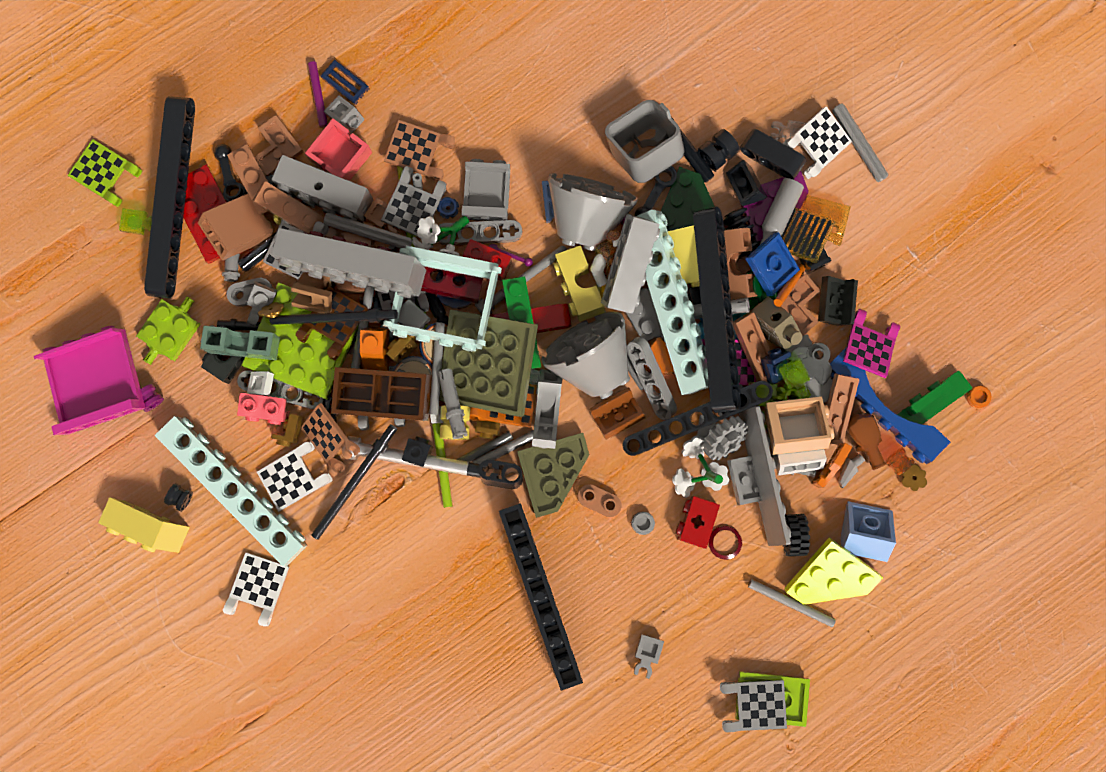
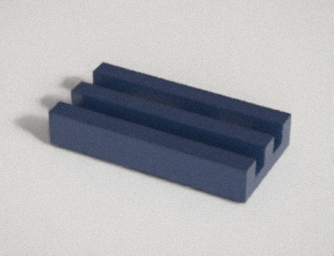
M335 59L321 75V78L355 106L358 100L362 99L364 93L369 90V86ZM337 68L339 71H341L344 75H346L349 79H351L354 83L361 87L360 90L352 86L339 74L333 71V69ZM328 75H332L345 87L351 90L355 94V96L353 97L335 81L329 78Z

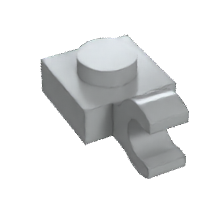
M258 282L254 283L246 305L252 306L247 323L256 326L259 319L258 312L262 310V307L269 306L273 302L276 289Z

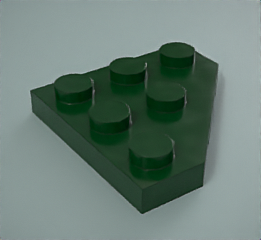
M679 167L677 178L671 186L661 209V212L667 219V231L693 226L695 211L715 207L699 173Z

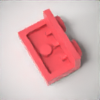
M240 393L237 416H244L247 421L258 422L259 419H266L270 424L281 425L286 418L289 419L290 411L285 410V398Z

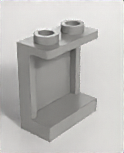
M471 159L470 162H465L462 217L466 216L468 220L477 221L508 220L510 164H506L502 160L484 163L481 159Z

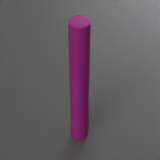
M311 61L308 62L317 118L319 127L324 128L328 123L326 113L324 112L325 106L317 62Z

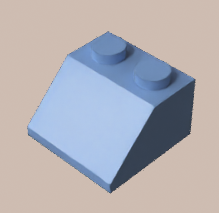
M848 501L841 532V546L853 555L887 562L896 544L893 511Z

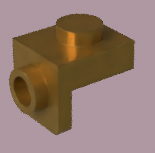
M477 421L475 432L480 433L479 437L493 439V435L499 436L501 423Z

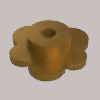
M279 302L271 303L269 306L262 307V310L258 312V316L274 318L282 312L284 305L279 304Z
M913 464L908 469L903 470L902 475L904 478L901 483L904 487H910L912 491H917L919 488H924L927 485L926 471L920 470L918 465Z

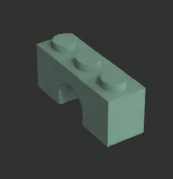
M204 326L200 349L210 354L277 360L280 338L271 332L250 330V333H242L223 327Z

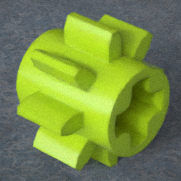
M784 384V388L776 387L777 396L772 397V399L778 402L787 401V396H789L788 400L803 399V397L798 392L799 387L792 388L791 384Z

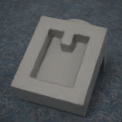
M340 95L324 111L331 119H335L347 128L351 134L364 121V118L357 109Z

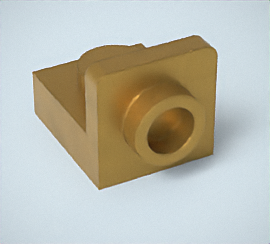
M290 414L289 419L286 418L283 425L285 436L271 434V438L276 439V444L290 447L291 443L298 444L304 417Z

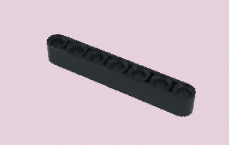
M766 381L755 382L740 389V394H744L747 397V404L744 407H740L739 410L726 411L724 415L716 416L713 413L711 402H708L626 437L622 445L623 450L631 456L647 452L768 401L773 395V388ZM759 385H766L769 388L767 397L759 398L756 395V388ZM695 412H700L704 416V421L701 425H695L692 422L691 418ZM674 421H679L682 424L683 428L679 434H674L671 431L670 427ZM653 430H657L661 434V439L658 443L650 440L649 436ZM632 439H636L640 443V448L636 452L629 448V442Z

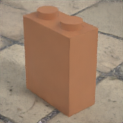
M249 194L203 212L198 221L199 226L222 261L261 244L274 231L269 219L265 218L263 214H259Z

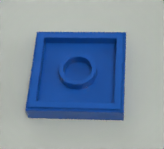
M779 232L770 235L746 258L767 296H773L800 270Z

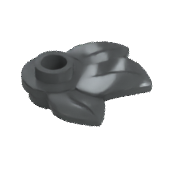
M817 342L810 347L799 346L791 352L792 356L789 359L797 363L795 369L797 382H807L815 377L821 385L827 383L832 373V367L828 362L830 350L827 345ZM820 350L823 352V356L816 358L814 353Z

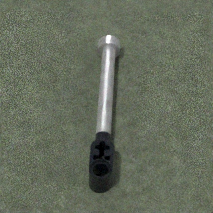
M348 436V440L354 442L360 448L358 455H354L350 450L353 454L350 459L357 460L359 456L367 457L373 449L372 445L361 443V438ZM387 448L377 458V460L421 467L403 461L404 450ZM428 455L425 465L422 467L477 477L485 485L511 490L519 488L523 482L522 470L518 465L495 460H485L478 464ZM489 469H493V473L490 476H486ZM500 470H502V472H501L502 479H499ZM511 472L518 474V478L514 481L506 479V476Z

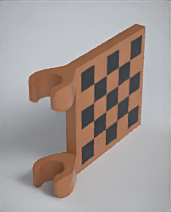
M398 120L384 162L401 168L408 166L413 169V172L428 176L436 181H442L444 176L443 170L430 167L437 145L440 144L452 149L455 144V138Z
M322 403L316 406L301 426L303 432L327 463L328 473L332 477L338 474L335 468L340 473L345 470V465L334 458L341 448L342 454L346 459H350L353 455L350 450L354 455H358L360 452L359 446L348 440Z

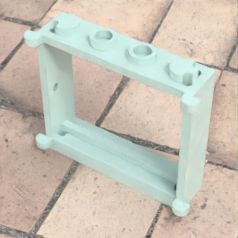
M406 246V249L400 248V254L416 257L425 267L490 279L477 339L474 340L399 325L397 323L403 297L397 295V292H395L392 310H397L398 318L383 321V326L388 327L393 332V335L401 338H407V335L416 336V340L429 343L431 339L439 341V345L453 347V344L461 345L462 349L475 352L476 349L482 350V347L486 344L484 338L498 273L501 274L502 268L497 263L411 246Z

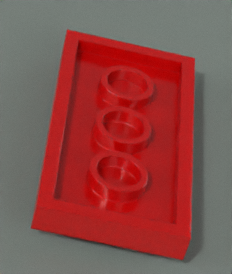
M206 164L188 174L183 218L206 263L210 264L220 259V256L199 226L198 221L203 212L225 204L227 201L209 166Z

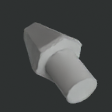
M860 454L852 460L846 459L838 479L841 488H844L858 472L857 467L865 462V459Z

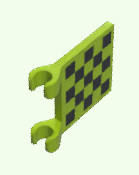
M92 139L67 176L116 207H119L122 199L111 193L110 190L124 170L137 178L141 175L142 170Z

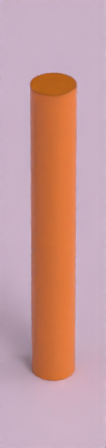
M799 264L800 270L783 286L774 300L775 306L781 307L804 273V265Z

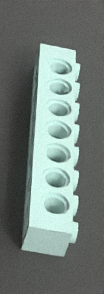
M650 210L637 216L660 224V234L657 241H654L652 248L653 258L646 268V280L681 395L692 394L709 388L706 349L701 341L700 326L696 323L693 315L694 306L688 299L687 284L682 279L680 273L681 264L678 258L675 257L673 250L674 242L666 228L667 219L661 211ZM661 253L662 261L659 263L658 255ZM666 275L669 276V282L667 285L664 282V278ZM673 296L676 299V304L674 307L671 304V299ZM680 318L683 321L681 329L678 327V320ZM686 340H688L690 344L688 351L685 349L684 346ZM693 362L696 364L695 373L691 369Z
M174 416L155 434L156 438L282 566H288L307 547L303 542L305 537L299 531L295 530L293 532L287 526L289 521L282 514L277 515L272 510L273 505L266 498L263 497L261 499L256 494L258 490L249 481L245 483L240 478L242 474L235 466L231 465L229 467L224 461L226 457L219 450H213L208 445L210 441L202 433L197 434L192 429L194 425L189 419ZM188 435L190 442L186 447H183L181 440L183 436ZM200 451H204L206 455L202 463H199L197 460V455ZM216 467H219L222 472L218 479L213 477V470ZM232 483H235L238 490L232 496L228 489ZM248 499H251L254 504L250 512L244 508V504ZM264 515L270 520L267 528H263L260 524V520ZM280 531L286 536V540L282 545L276 541V535Z

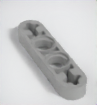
M515 220L469 222L457 232L459 239L454 241V245L468 244L470 239H465L461 236V232L465 228H471L474 231V235L470 239L487 244L516 242L522 236V227ZM443 223L439 227H450L454 223ZM499 226H503V231H508L510 226H514L515 230H519V232H515V236H510V233L503 232V237H500ZM494 227L496 235L492 238H487L484 235L485 228ZM448 235L446 240L441 239L438 242L442 245H448L451 235Z
M636 337L627 345L628 355L655 414L662 420H668L677 412L676 403L649 343L642 337ZM644 365L651 369V373L645 370ZM653 385L660 389V393L654 390Z
M243 371L239 374L237 383L241 389L248 390L244 379L249 378L253 371ZM273 379L277 387L270 394L271 397L285 398L287 403L309 409H315L320 403L324 405V399L318 397L320 398L319 402L311 405L312 401L304 399L303 394L314 395L308 392L304 393L301 389H298V396L295 399H289L286 392L293 386Z

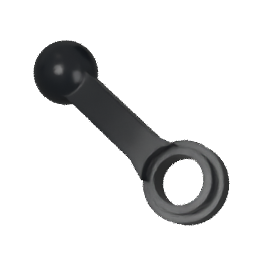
M220 144L215 147L214 156L220 162L224 178L223 185L225 186L223 196L229 202L246 195L247 192L243 185L235 180L231 161L227 156L232 152L231 148L225 144ZM232 189H239L236 195L229 196Z
M673 166L661 172L668 173L671 177L670 181H662L659 178V174L654 177L655 186L645 204L636 209L634 216L652 210L666 187L674 184L677 172Z

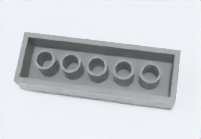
M282 228L278 229L271 256L278 260V264L286 267L288 272L300 274V271L308 272L309 276L318 279L326 276L330 277L331 281L341 284L344 281L352 282V285L359 288H366L368 285L375 287L376 291L388 293L391 290L405 298H411V295L419 297L426 273L424 266L414 256Z

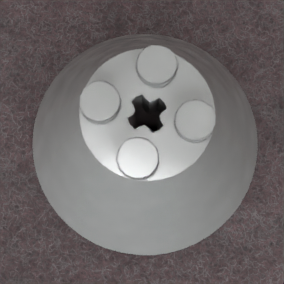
M556 173L550 174L548 178L557 234L562 238V243L575 246V243L584 245V248L587 250L597 251V248L604 243L637 204L638 199L633 194L624 190L623 193L613 191L614 186L568 174H563V178H556Z
M619 312L600 314L597 316L599 320L591 323L585 320L563 333L545 350L547 356L541 358L544 367L591 397L600 396L601 399H605L612 395L613 389L626 384L630 380L628 375L625 320Z

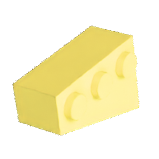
M109 497L98 522L107 527V532L114 535L122 534L124 535V540L134 544L139 542L142 544V549L150 552H155L158 549L179 553L190 528L186 525L172 523L169 521V518L164 516L161 518L150 513L149 510L125 500Z

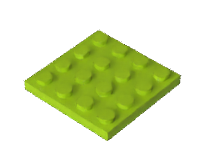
M278 282L276 295L272 303L279 302V304L284 305L279 315L311 314L312 311L292 306V301L298 293L292 292L291 287ZM263 316L257 331L271 332L280 338L277 360L245 357L242 366L255 372L273 373V379L328 400L334 384L335 367H342L358 326L344 346L339 358L334 361L327 354L334 341L312 329L308 340L302 343L297 339L296 332L304 323L271 325L270 318Z

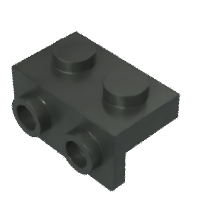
M831 276L822 277L818 321L836 326L854 324L858 280H842Z

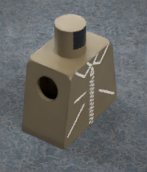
M770 297L764 299L751 310V312H754L760 328L769 342L783 350H787L792 345H797L801 342L802 334L792 315L784 308L775 306L774 300Z

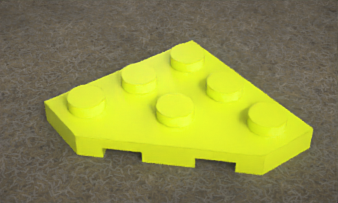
M829 537L784 589L787 594L804 605L868 595L883 577L879 572Z

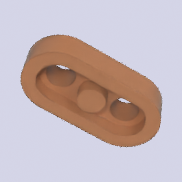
M585 485L578 492L580 504L606 517H614L621 511L622 503L616 495L594 485ZM586 492H592L594 498L590 501L585 498ZM612 501L615 505L614 509L608 510L606 503Z

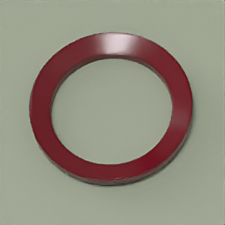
M718 527L711 533L709 548L717 558L724 560L732 559L741 551V535L732 527ZM728 530L736 535L738 547L734 553L721 555L715 550L713 540L720 531Z

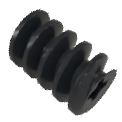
M741 208L724 216L723 225L729 226L726 230L750 228L751 230L754 224H746L751 219V216H743V213L748 209ZM750 233L752 251L741 253L738 259L748 257L761 243V241H753V238L758 235L757 233Z

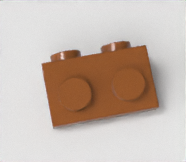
M629 387L616 392L613 396L596 403L589 409L594 422L606 440L646 418Z

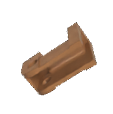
M303 272L291 287L292 292L298 293L292 301V306L317 313H330L332 311V292L327 291V288L329 286L334 288L335 282L331 281L330 277L322 276V279L309 276L308 272Z

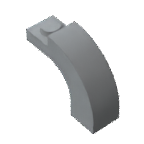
M540 369L532 446L555 449L562 378L550 370Z

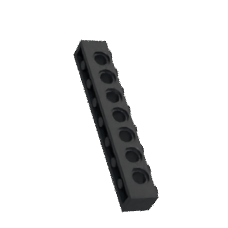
M522 504L500 510L499 514L560 690L582 684L583 679Z

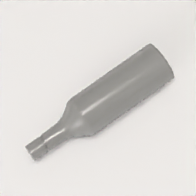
M789 178L783 179L762 224L763 239L761 244L776 232H779L780 236L783 234L804 189L801 183Z

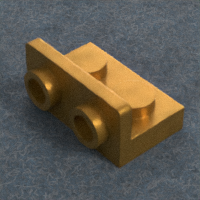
M407 335V338H400L399 340L396 338L388 346L389 351L386 354L398 364L402 359L409 357L418 347L414 342L416 337Z

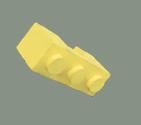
M581 245L555 254L556 263H553L556 275H561L564 281L561 283L564 295H569L572 303H569V308L572 316L577 315L579 322L605 313V306L601 303L602 298L597 286L581 288L576 284L580 276L589 273V266Z

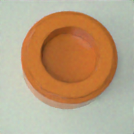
M983 385L972 387L966 395L968 404L974 408L986 407L992 398L990 390Z

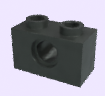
M206 353L202 359L203 364L201 368L227 384L234 378L245 357L230 356L228 360L223 361L220 354Z

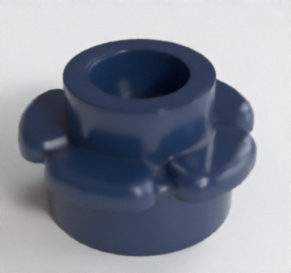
M444 197L439 202L437 211L440 212L442 218H453L458 214L459 204L455 199Z

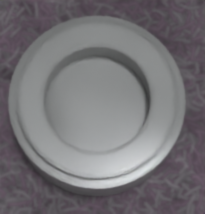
M639 512L633 516L631 525L636 533L646 535L654 529L655 521L651 514Z

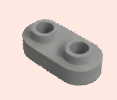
M265 278L234 283L227 290V299L235 306H246L255 282L271 288L273 286ZM239 292H243L244 294L243 298L237 299V294Z

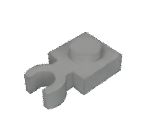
M641 634L635 657L641 660L634 667L635 675H638L640 668L645 667L647 669L646 678L649 679L651 677L652 668L650 664L651 662L658 664L664 644L663 640Z

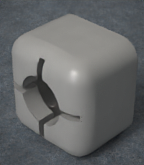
M645 100L609 123L605 129V135L613 157L637 183L649 181L683 157L684 145L680 128L671 118L669 109L663 103L658 104L654 100ZM649 129L656 130L655 136L651 139L640 141L637 138ZM635 139L642 148L646 146L655 147L640 158L634 159L639 151ZM633 141L635 146L632 152L626 154L622 147Z

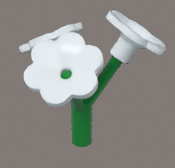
M463 216L450 227H439L435 224L432 217L421 218L417 235L421 238L422 243L416 237L412 238V242L416 248L429 250L433 247V244L451 235L446 249H440V251L436 252L459 256V253L455 252L454 246L456 233L465 227L469 220L466 216Z
M694 436L683 444L682 455L685 457L689 456L690 458L696 457V459L701 461L704 468L701 472L702 476L696 478L683 469L676 471L672 481L678 495L682 494L683 497H689L695 483L700 481L703 482L705 487H711L714 491L720 490L722 485L729 483L726 466H719L716 462L708 465L704 459V447L702 444L706 442L705 437Z

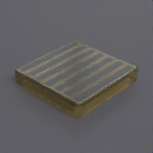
M795 207L781 237L791 255L817 263L835 225V221Z

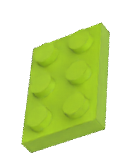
M739 671L738 682L784 680L787 725L806 727L810 687L809 678ZM736 699L735 719L739 720L738 701Z

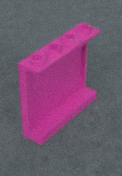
M106 326L101 328L99 333H87L81 335L79 340L64 341L61 343L62 346L45 348L42 350L43 353L34 356V359L44 360L59 419V424L51 426L53 435H69L145 409L125 329Z

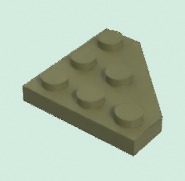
M584 433L556 440L555 449L534 446L517 451L536 518L559 511L590 455Z

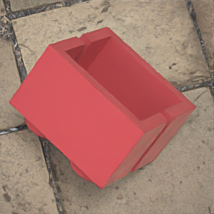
M335 119L329 122L305 152L310 162L322 171L348 181L353 178L372 154L367 143L355 134H351L347 128Z

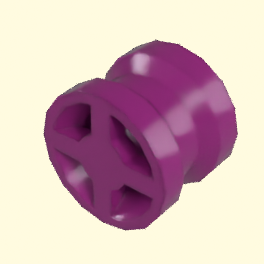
M149 384L141 389L145 404L144 412L156 408L163 402L164 398L162 395L157 394L154 384Z

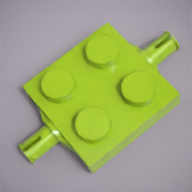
M186 296L180 307L161 299L136 335L150 348L143 361L152 365L158 354L165 355L173 361L177 360L201 325L187 313L195 302L194 300Z

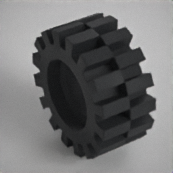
M785 514L786 525L789 526L791 531V543L783 545L786 556H807L809 553L810 529L805 514Z

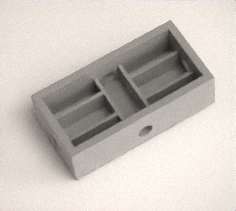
M284 155L281 156L271 179L277 186L276 188L292 198L301 199L302 203L309 207L315 208L316 205L323 208L322 211L334 215L337 213L344 216V218L364 223L366 219L364 214L373 202V198L366 187Z

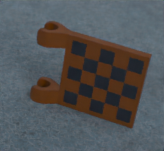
M329 286L327 288V291L332 292V311L330 313L368 311L367 307ZM361 321L304 323L296 332V337L299 341L305 343L313 329L329 338L334 343L328 349L327 354L330 359L336 361Z

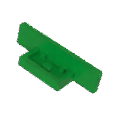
M957 371L941 383L937 380L928 386V392L923 396L919 393L909 400L910 405L896 415L922 425L970 391L972 386L963 374Z

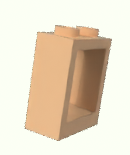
M822 396L766 403L764 416L773 455L829 448L831 439H834L833 426L828 424L829 409L827 405H824ZM815 414L820 436L784 440L779 417Z

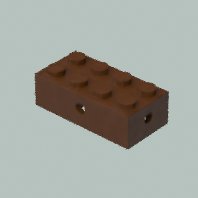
M335 367L331 414L428 421L432 375Z

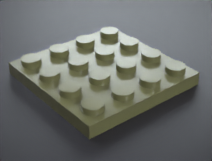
M450 310L446 334L476 340L482 315ZM489 316L484 338L486 344L482 347V350L476 349L475 352L462 349L461 345L453 344V347H444L441 372L444 369H452L460 405L518 417L524 416L538 324ZM440 383V397H439V401L445 402V401H444V397H443L442 388H441V383Z

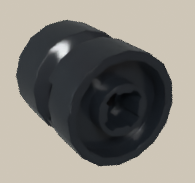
M721 129L712 137V142H705L697 151L712 171H717L726 163V159L730 160L740 152V147L727 130Z

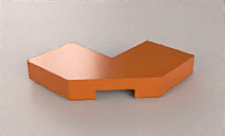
M847 443L838 444L830 460L825 464L824 469H819L812 484L818 488H824L840 469L852 446Z

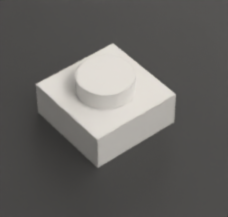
M251 372L247 393L270 396L274 374L270 372Z

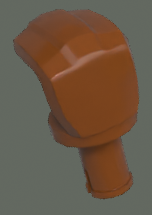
M870 413L850 415L847 430L858 444L855 447L856 451L865 452L872 470L885 466L886 462L878 449L879 443L882 442L881 432L873 415Z

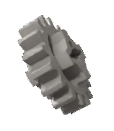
M731 416L729 420L725 418L722 424L717 423L709 431L711 434L704 438L706 442L702 444L704 447L703 451L712 460H720L722 456L726 458L728 453H734L740 448V442L746 439L744 435L749 432L747 430L748 425L739 416L736 418Z

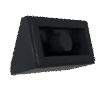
M742 160L726 172L742 206L767 198L756 174L746 161Z

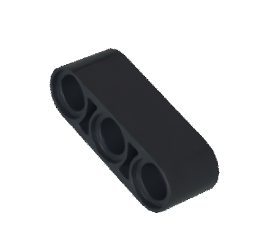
M752 129L740 146V150L744 155L784 178L794 180L807 161L799 152L757 129Z

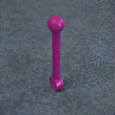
M496 244L489 245V247L498 250L502 253H505L511 256L513 259L523 262L526 266H531L533 264L531 258L525 259L510 252L504 251L502 249H499Z

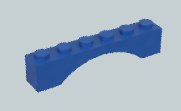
M845 348L830 363L832 367L831 380L833 381L835 373L859 378L855 398L861 403V408L866 413L873 414L878 419V424L884 430H890L896 436L895 440L903 447L907 446L912 450V455L917 461L926 464L932 462L951 442L934 426L908 421L888 409L871 388L866 371L843 362Z

